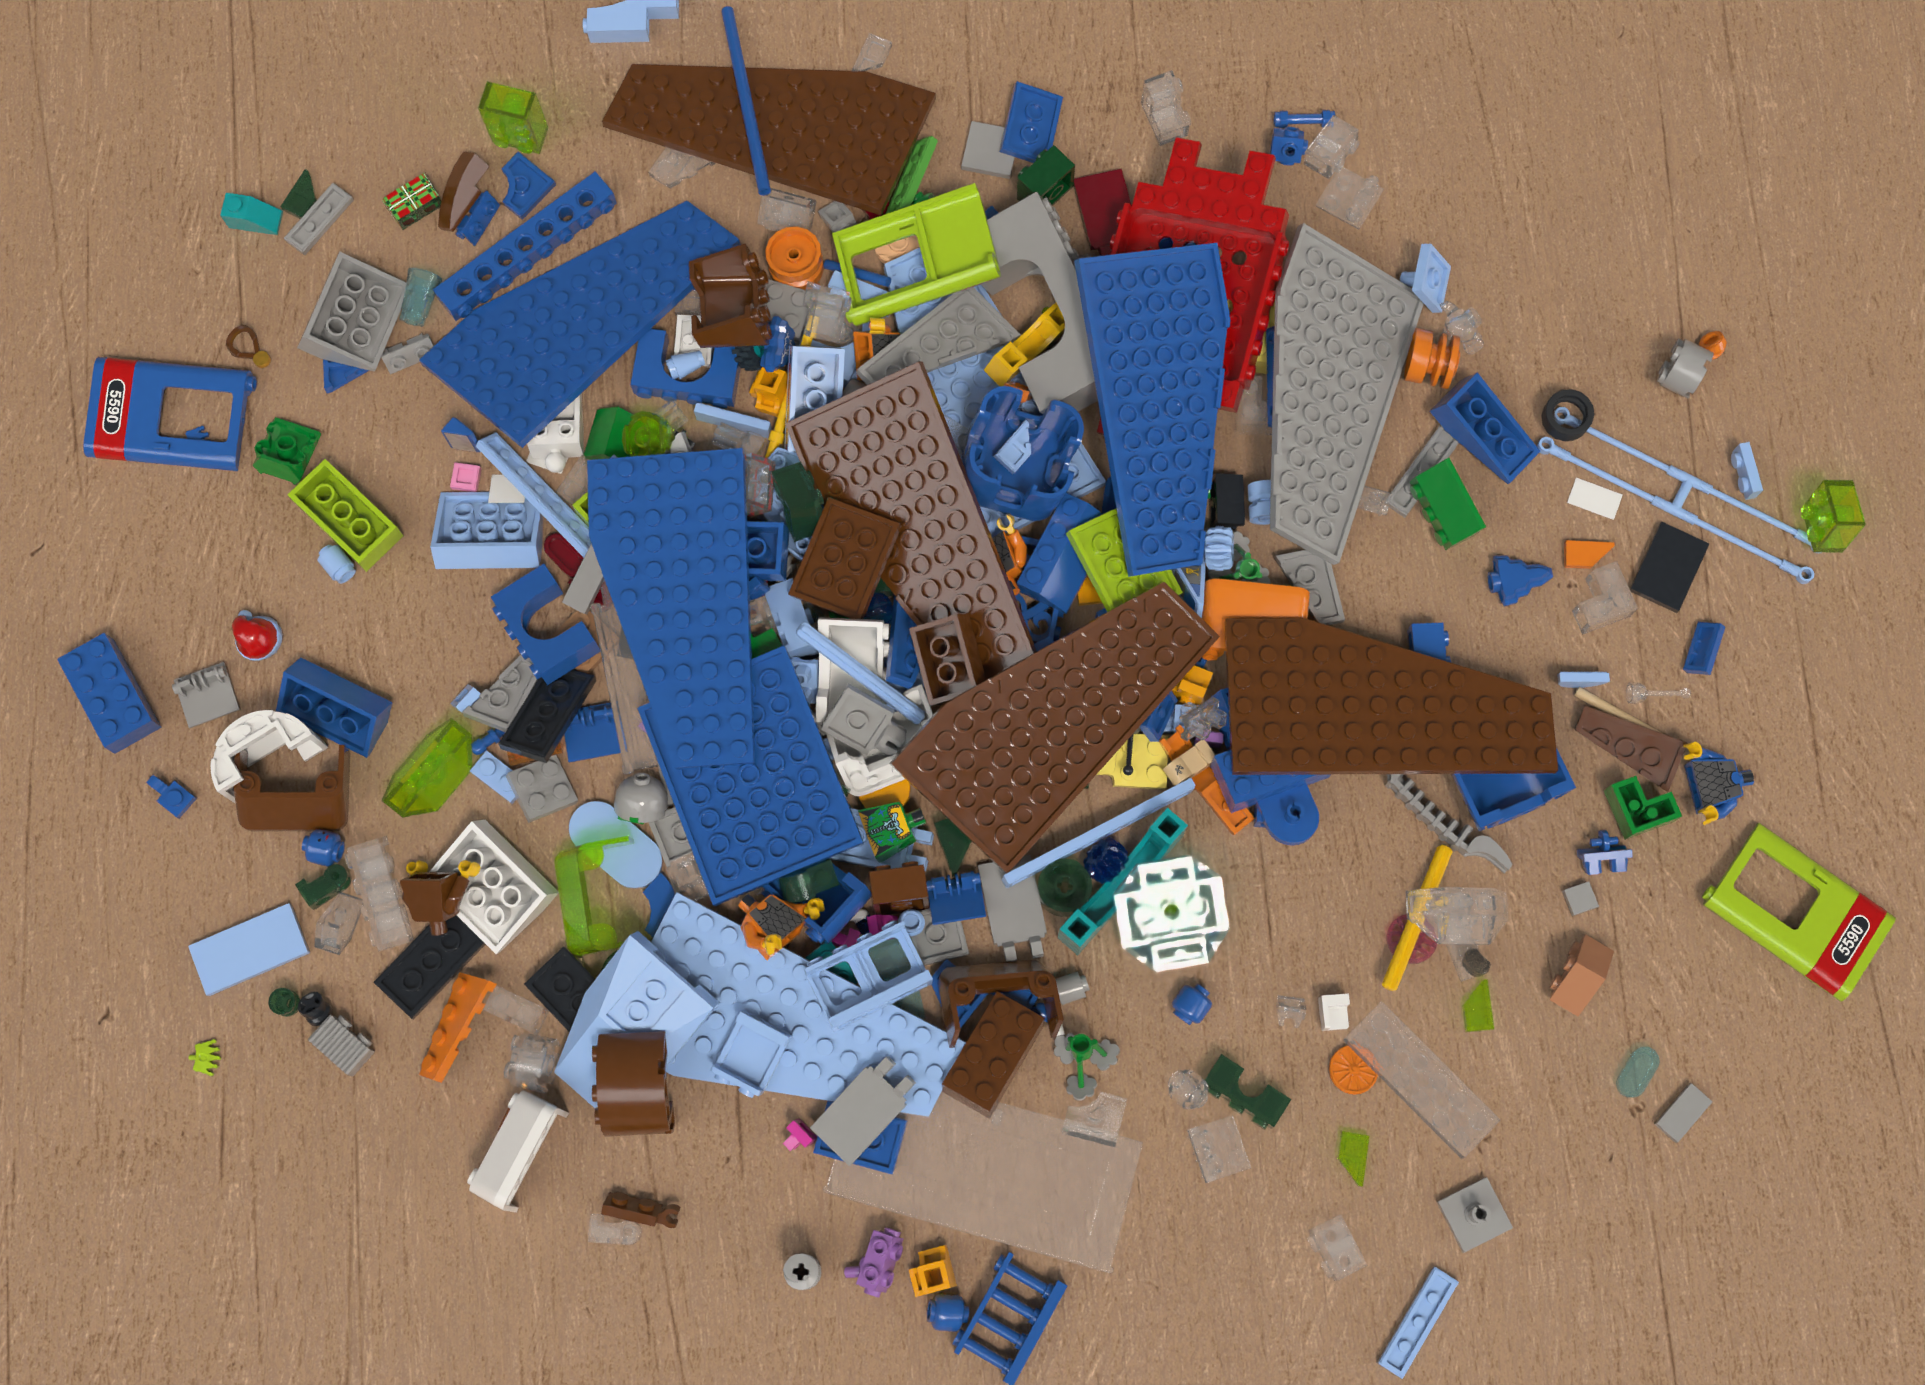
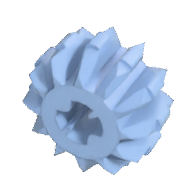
M1216 526L1207 530L1205 538V563L1209 570L1223 571L1233 566L1234 535L1231 528Z

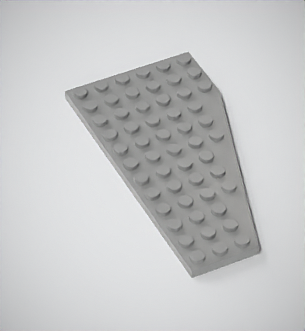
M1303 223L1296 230L1275 294L1270 530L1335 565L1340 562L1424 303L1414 294L1412 288Z

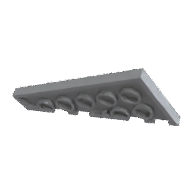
M974 287L949 296L859 367L856 374L869 385L919 361H923L928 373L1006 345L1010 341L1014 342L1021 334Z

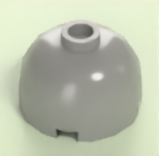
M637 773L624 779L619 784L614 800V811L617 816L627 821H630V817L638 818V823L653 822L665 816V810L668 809V796L661 781L646 773Z

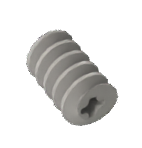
M803 1253L791 1256L783 1268L787 1284L797 1290L813 1288L820 1281L822 1274L818 1260L811 1255ZM802 1264H804L805 1269H809V1275H804L803 1280H801V1275L796 1274L797 1269L802 1268Z

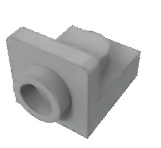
M834 201L818 211L820 218L833 233L857 225L852 212L843 203Z

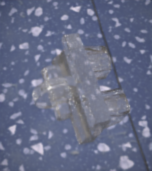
M1211 697L1201 705L1186 702L1181 706V716L1179 719L1184 723L1185 727L1184 732L1181 733L1182 739L1188 741L1195 736L1203 741L1209 737L1212 726L1221 729L1226 725L1227 713L1218 708L1219 699Z

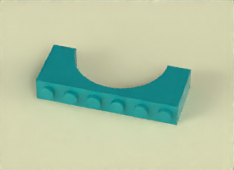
M1167 807L1150 826L1145 836L1115 873L1080 909H1077L1059 929L1058 939L1078 956L1181 840L1188 825Z

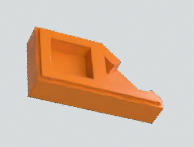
M1566 540L1564 542V568L1591 569L1615 546L1614 542Z

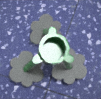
M1234 531L1233 560L1237 561L1240 556L1243 557L1236 564V572L1232 573L1231 570H1210L1208 577L1210 579L1227 580L1242 578V581L1270 584V579L1267 577L1269 570L1262 568L1255 559H1251L1250 549L1247 546L1250 542L1249 538L1243 537L1239 531Z
M1072 1033L1067 1034L1066 1037L1062 1035L1057 1036L1054 1041L1056 1046L1054 1055L1060 1057L1063 1064H1071L1073 1059L1077 1062L1078 1077L1070 1076L1067 1079L1068 1086L1066 1092L1070 1095L1073 1094L1074 1099L1078 1101L1084 1100L1086 1096L1092 1097L1094 1089L1097 1087V1081L1094 1078H1088L1083 1073V1061L1090 1058L1092 1064H1097L1098 1069L1105 1071L1110 1065H1115L1118 1062L1116 1057L1120 1052L1118 1045L1111 1044L1107 1039L1103 1040L1100 1044L1096 1039L1091 1040L1085 1034L1074 1036Z

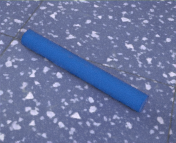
M829 259L825 260L824 269L836 270L842 273L839 262ZM854 267L856 278L885 287H889L891 284V278L888 276Z

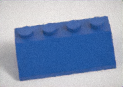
M1066 493L1017 581L1020 593L1067 614L1087 577V573L1066 533L1103 514L1091 504Z
M299 658L283 672L276 712L294 716L313 732L340 745H345L346 748L367 758L370 756L388 723L393 702L303 658Z

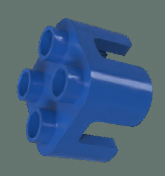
M1010 386L996 387L990 390L983 398L968 430L961 459L979 506L1030 521L1044 520L1053 514L1072 484L1074 472L1068 470L1072 457L1082 441L1084 432L1082 417L1074 407L1058 400H1052L1042 416L1019 411L1017 409L1021 403L1023 391ZM1027 420L1029 422L1028 433L1029 443H1031V455L1014 474H1011L993 456L1017 428Z

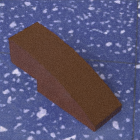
M463 152L447 180L439 211L438 227L441 230L454 232L482 193L475 185L489 166L476 153Z

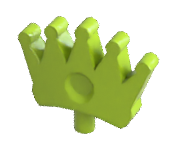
M213 1039L195 1045L196 1055H189V1060H195L194 1071L214 1076V1073L208 1069H217L219 1066L211 1062L221 1060L220 1056L211 1055L216 1051H220L218 1047H210L213 1043H217L216 1040Z

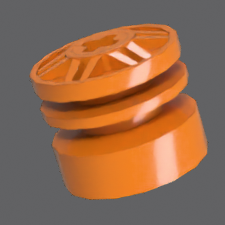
M1415 328L1406 359L1404 381L1421 384L1427 373L1430 374V386L1435 387L1439 376H1441L1440 388L1448 389L1459 364L1460 336L1453 335L1449 345L1446 346L1447 334L1442 333L1438 343L1435 344L1433 343V331Z

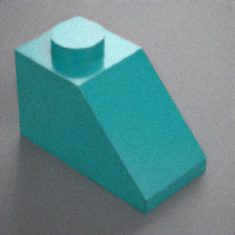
M226 193L220 216L228 228L278 235L283 211L251 196Z

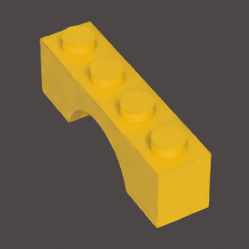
M1057 302L1047 309L1013 343L1010 341L996 353L985 367L984 371L999 386H1004L1006 382L1011 381L1021 372L1020 366L1038 357L1064 334L1065 321Z

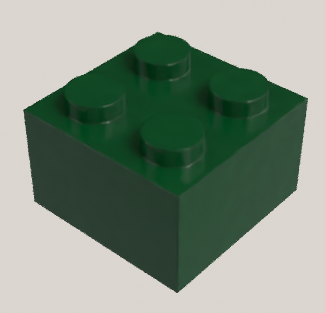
M1055 145L1048 151L1046 149L1043 150L1030 167L1025 166L1017 176V200L1021 201L1038 192L1043 199L1047 197L1053 206L1073 188L1075 164Z

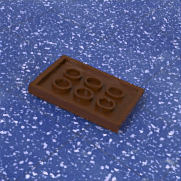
M828 497L788 595L849 619H864L902 525Z

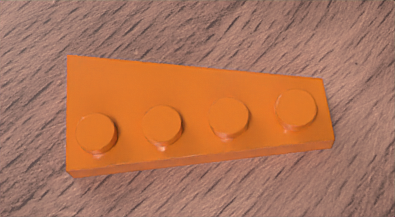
M459 972L457 979L453 983L449 1000L443 1008L438 1028L432 1036V1043L428 1053L422 1061L419 1075L440 1083L443 1082L459 1053L457 1045L465 1038L467 1039L472 1030L469 1027L475 1013L481 1014L486 1005L482 1001L488 991L493 992L497 985L496 983Z

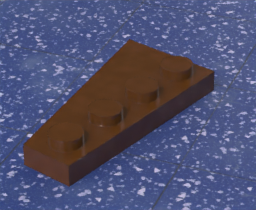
M1586 705L1583 707L1575 728L1577 732L1666 792H1669L1686 749L1683 745L1688 744L1680 739Z

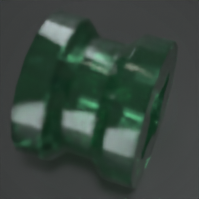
M278 988L271 993L268 1005L273 1013L283 1017H290L298 1012L297 1008L300 997L296 992L287 988Z

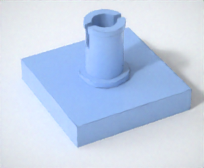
M1431 243L1421 244L1416 271L1402 272L1400 282L1408 287H1412L1414 294L1432 313H1442L1451 266Z

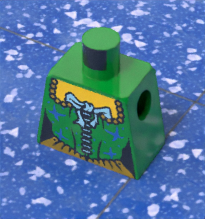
M901 802L858 811L874 856L879 863L915 843L917 840L912 828L926 823L921 808L906 813Z

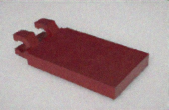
M1122 168L1074 179V190L1090 250L1098 249L1099 256L1111 255L1110 242L1113 234L1117 233L1118 212L1123 210L1124 203L1131 204Z

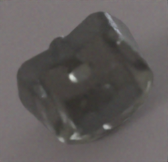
M1475 948L1468 950L1462 959V966L1466 972L1474 977L1485 975L1490 970L1491 963Z

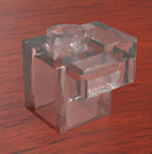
M693 852L670 862L671 867L667 868L666 871L675 894L676 892L683 893L686 891L690 899L694 901L709 895Z

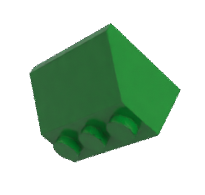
M1450 458L1424 471L1409 482L1411 484L1410 491L1412 496L1420 501L1425 520L1432 524L1436 531L1434 532L1435 539L1440 546H1444L1445 550L1472 538L1486 528Z

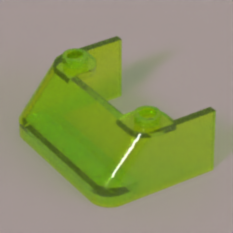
M630 836L581 844L560 851L555 858L554 865L568 950L574 955L586 956L619 950L625 942H618L616 931L611 925L606 923L592 925L584 871L594 870L601 866L604 861V849L634 844V839Z

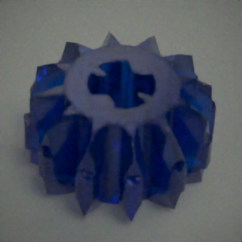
M1110 837L1105 840L1100 839L1098 844L1092 845V849L1086 853L1087 857L1083 860L1087 875L1101 884L1107 881L1112 882L1114 877L1119 876V873L1126 868L1124 865L1129 860L1127 857L1128 851L1120 842Z

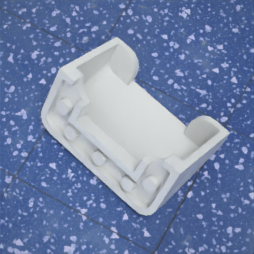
M922 684L908 689L902 695L925 712L924 719L919 724H914L898 711L894 712L892 716L893 722L907 730L905 741L901 747L897 746L899 751L896 754L888 756L878 749H872L865 755L826 733L836 766L850 794L854 796L867 795L905 779L889 763L934 715Z

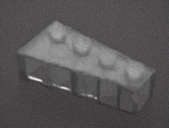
M387 835L346 848L348 853L345 854L346 864L349 869H353L356 878L353 880L354 890L357 895L361 894L364 905H361L363 918L365 921L369 920L372 931H369L371 944L373 947L377 946L378 952L414 940L406 907L404 904L399 905L398 899L402 898L400 884L396 878H392L391 873H394L395 867L393 857L385 851L384 846L389 845Z

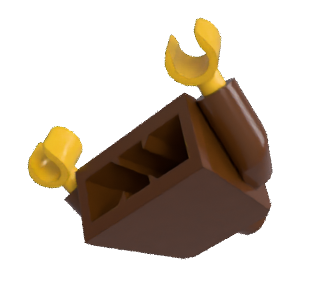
M467 860L461 861L458 866L461 875L458 876L457 872H427L428 864L424 861L409 862L406 865V871L410 876L400 880V884L403 890L402 900L409 908L412 919L415 922H429L431 935L447 933L446 920L459 913L463 896L470 882L468 877H475L480 872V865L478 863H471Z

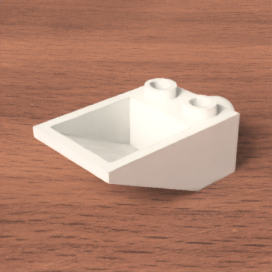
M582 393L527 443L532 459H545L546 468L553 473L561 472L565 468V458L583 457Z

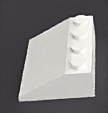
M486 820L471 821L429 871L457 872L458 876H460L461 873L458 866L461 861L467 860L480 865L479 874L475 877H468L470 882L463 896L457 916L495 954L500 953L535 920L559 893Z

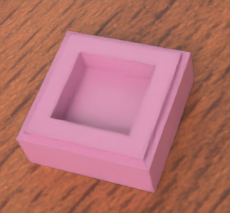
M454 463L450 488L452 490L477 492L482 468L478 465Z

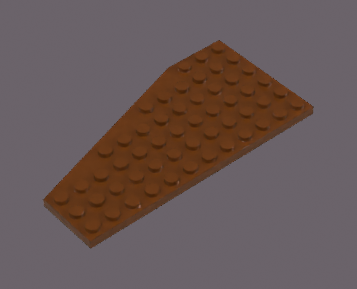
M631 65L602 120L603 127L755 175L733 67ZM746 68L769 180L882 216L936 100V93L867 71Z
M1160 582L945 702L889 764L1001 870L1009 873L1220 636L1165 582Z

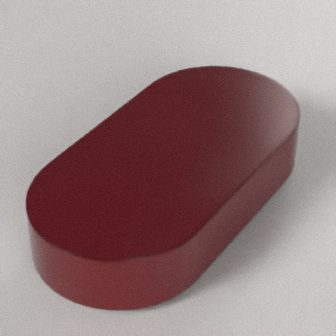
M560 533L551 534L544 541V551L566 576L574 578L584 557Z

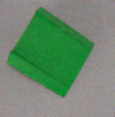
M275 417L273 422L269 423L266 428L267 435L265 439L258 441L254 447L256 459L253 467L260 474L265 473L296 485L302 479L321 433Z

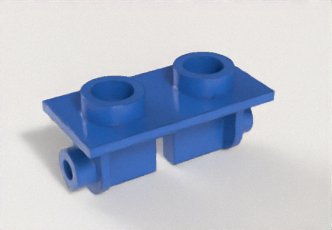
M488 191L480 194L468 211L471 215H465L456 228L457 232L455 235L461 239L466 238L473 246H476L500 207V204Z

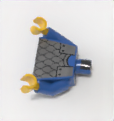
M1698 742L1684 744L1683 747L1689 750V754L1684 755V759H1695L1688 762L1684 767L1696 814L1703 813L1705 815L1706 821L1702 822L1703 825L1725 818L1737 806V800L1743 796L1742 787L1754 784L1752 771L1750 769L1738 771L1736 762L1733 759H1727L1720 753L1703 748Z

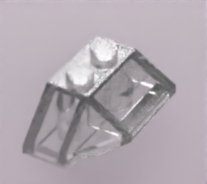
M1438 887L1405 891L1407 919L1415 923L1437 944L1490 945L1509 920L1507 893L1495 888Z

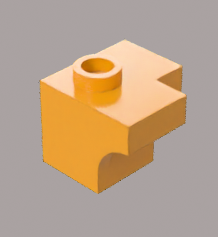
M764 367L758 371L749 391L752 397L757 398L755 405L757 411L778 417L787 388L788 374L786 371L778 369L774 372H767Z
M1194 665L1172 690L1173 694L1177 699H1180L1179 702L1183 705L1200 706L1213 672Z
M947 1245L918 1252L919 1267L909 1269L915 1297L957 1286Z

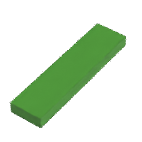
M933 136L916 141L886 214L911 206L938 142Z

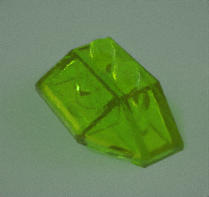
M452 718L428 733L393 774L381 801L402 818L438 811L472 769V734Z

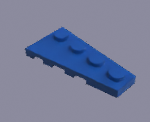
M894 595L885 681L910 689L914 685L920 671L909 628L917 625L898 603Z

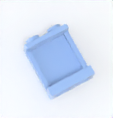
M743 1010L740 1011L735 1020L737 1023L716 1064L712 1066L710 1071L716 1074L714 1078L727 1085L732 1082L740 1087L739 1092L753 1098L754 1095L760 1096L764 1093L793 1035Z

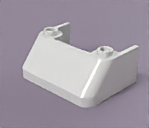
M524 1090L520 1094L515 1093L508 1104L510 1111L479 1169L475 1168L467 1181L470 1184L469 1191L492 1205L510 1212H517L519 1207L511 1204V1201L557 1114L565 1118L569 1114Z

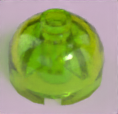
M640 411L630 417L633 419L629 425H625L622 435V443L626 454H630L631 457L664 454L666 450H670L675 434L674 429L666 418L660 414Z

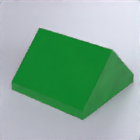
M620 407L597 409L583 458L596 460L609 459L613 455L617 458L637 456L647 422Z

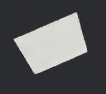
M492 475L488 503H524L525 497L504 475Z

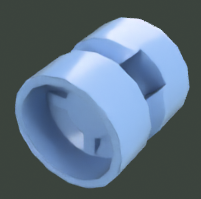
M1271 480L1252 482L1247 486L1248 501L1252 503L1249 506V521L1257 525H1269Z

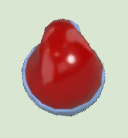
M242 610L232 622L236 648L244 658L260 661L277 653L282 643L283 633L274 619L267 616L252 617L251 612Z

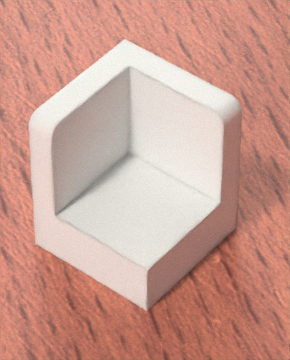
M1349 993L1320 996L1318 1004L1321 1031L1349 1028L1347 1006L1350 1005Z

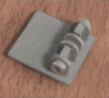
M225 662L175 679V684H172L174 693L179 696L189 728L240 710Z

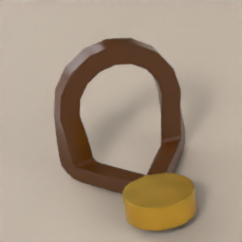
M240 325L230 332L226 339V347L232 356L253 359L254 364L259 368H265L270 364V356L267 352L260 351L257 335L249 326ZM248 332L253 341L255 354L241 353L233 347V341L238 334Z

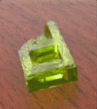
M1488 979L1482 980L1462 1005L1466 1033L1494 1030Z
M1341 1131L1337 1159L1355 1181V1184L1358 1187H1363L1370 1136Z

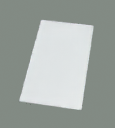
M1576 478L1567 503L1614 520L1622 494Z

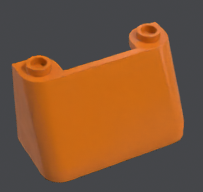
M1209 579L1205 581L1202 619L1220 637L1202 658L1214 661L1226 651L1225 619H1307L1310 592L1305 588L1227 579Z

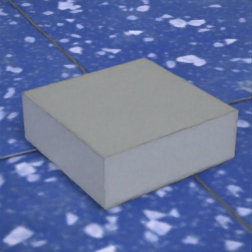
M1589 881L1562 891L1572 916L1599 907Z

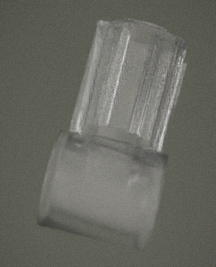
M721 422L714 432L712 443L723 449L743 448L745 458H748L749 464L756 465L767 444V440L757 433L751 431L745 433Z

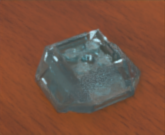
M1191 855L1136 864L1113 893L1122 948L1155 972L1209 963L1230 929L1221 876ZM1174 904L1177 906V911L1174 915H1164V909L1168 905Z

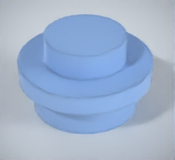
M915 909L905 910L898 919V923L904 921L905 929L909 936L920 934L925 926L923 915Z

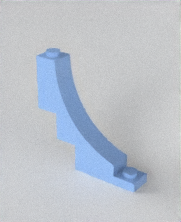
M625 0L609 6L587 8V18H583V32L588 34L590 43L649 42L650 19H679V0Z

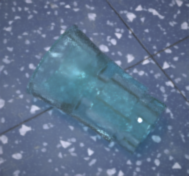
M408 268L406 288L401 305L402 312L399 319L407 324L423 327L435 297L433 289L440 285L443 279L426 270Z

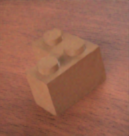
M1586 934L1580 943L1575 941L1568 951L1567 955L1569 957L1563 966L1565 971L1562 975L1556 974L1549 988L1553 989L1549 1000L1579 1016L1606 980L1614 951Z

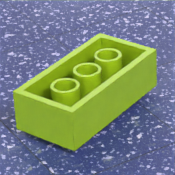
M326 459L287 494L314 523L366 572L403 537L397 526Z

